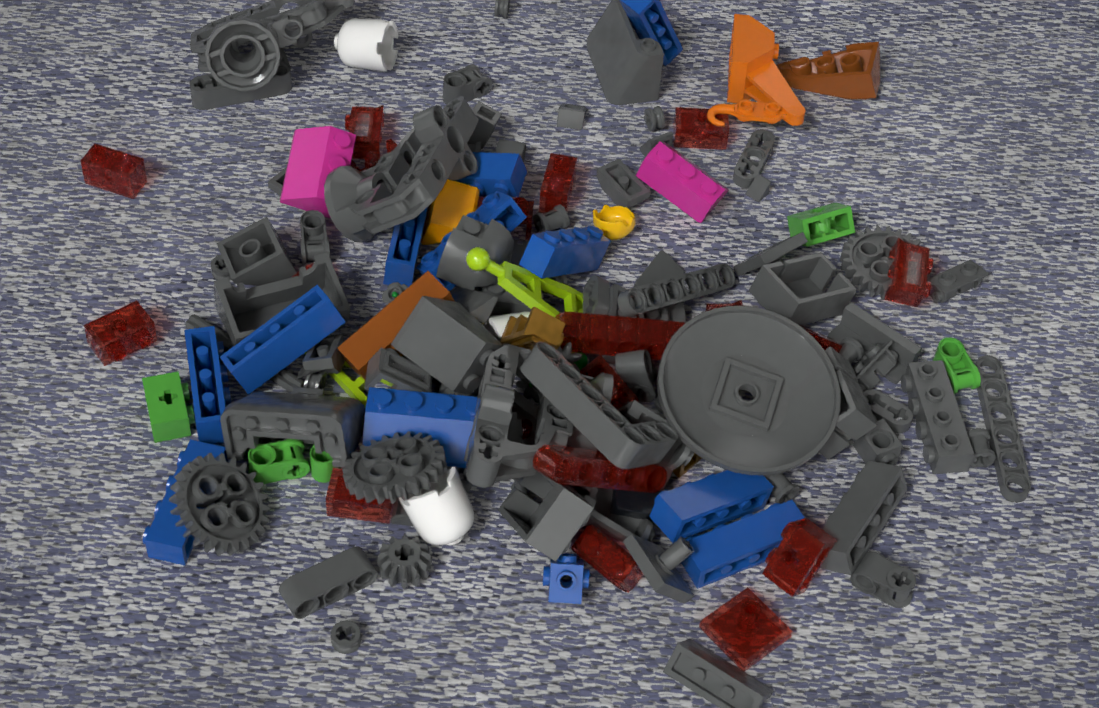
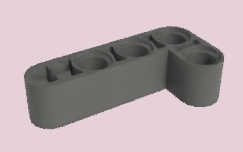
M280 48V62L276 74L269 83L257 90L241 92L228 89L217 82L212 74L197 76L190 81L192 105L198 110H209L284 95L292 89L291 67L283 48Z

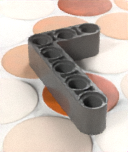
M537 342L520 367L523 375L613 465L621 469H631L660 463L678 439L677 432L670 425L662 421L631 424L554 347L545 342Z

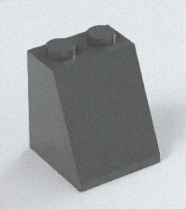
M428 296L421 297L391 343L396 350L453 392L472 394L479 387L490 353L504 346L459 302Z

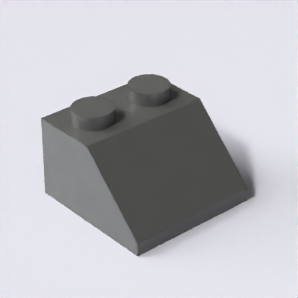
M267 216L216 243L231 279L235 284L243 282L245 285L260 286L284 280L297 274L280 236Z

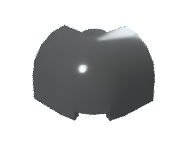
M463 215L457 227L453 228L439 262L436 277L469 290L490 284L495 286L498 282L497 277L486 270L474 271L469 268L466 256L471 249L481 247L489 253L490 259L499 265L504 261L510 262L514 250V240L510 232L494 219H491L489 225Z

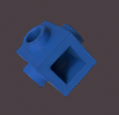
M561 554L556 561L550 560V566H544L543 586H549L548 602L581 604L582 588H589L590 569H584L583 559H577L576 554ZM564 575L570 576L569 579H562L561 577Z

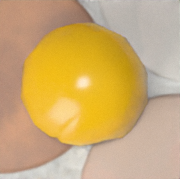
M604 205L599 213L596 209L593 210L594 226L601 229L603 236L610 240L622 239L634 230L636 224L635 215L627 207H609Z

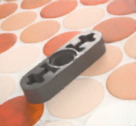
M760 129L752 133L734 168L733 182L737 186L749 188L757 173L761 174L774 147L775 136L770 131ZM764 141L762 148L758 147V143ZM755 156L758 157L760 161H751L748 159V157ZM746 169L750 170V174L744 176Z

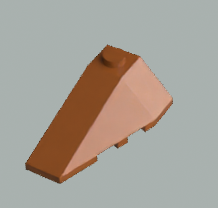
M879 42L854 43L846 45V50L831 54V51L828 50L822 52L823 56L809 59L802 57L776 64L790 88L850 100L876 98L880 85Z

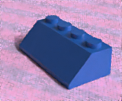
M369 387L362 445L370 446V440L372 439L377 442L382 441L383 435H386L388 439L392 438L396 432H398L399 437L404 436L408 431L411 432L412 437L421 432L423 438L431 435L433 441L439 440L440 446H443L447 467L466 468L467 462L464 461V456L473 426L477 397Z

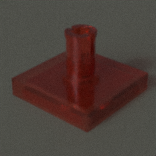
M748 587L702 619L699 624V628L743 672L790 639L793 633Z

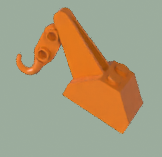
M734 14L729 52L727 102L735 104L714 105L708 110L707 118L713 125L721 127L725 123L716 119V114L733 115L742 122L759 121L768 124H775L783 119L792 126H799L804 122L806 110L773 61V59H778L779 44L775 43V33L750 15Z

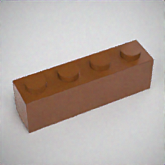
M429 271L424 273L337 347L344 360L364 381L366 380L368 361L381 347L396 350L391 343L422 296L454 301L451 293ZM396 350L399 353V356L402 357L403 354Z

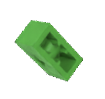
M834 202L787 216L790 237L801 232L804 233L808 242L802 246L808 247L855 233L852 209L849 205Z
M179 371L142 378L154 443L191 436L190 424L195 423L192 405L186 406L185 401L190 400L187 382L181 383Z

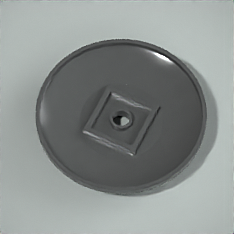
M726 306L695 316L680 327L672 336L665 348L658 368V395L663 413L669 425L677 432L680 440L698 456L713 465L735 473L773 475L792 470L806 463L823 448L838 421L841 403L840 386L834 366L828 355L815 338L805 329L790 319L769 310L751 306ZM738 391H749L753 396V400H743L739 396Z

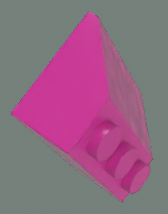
M333 126L296 129L291 144L280 203L305 211L316 210L321 212L324 217L331 218L324 199V184L327 175L333 169L340 166H350L356 134Z
M659 141L648 153L635 175L699 223L703 222L729 191L724 185L662 141Z

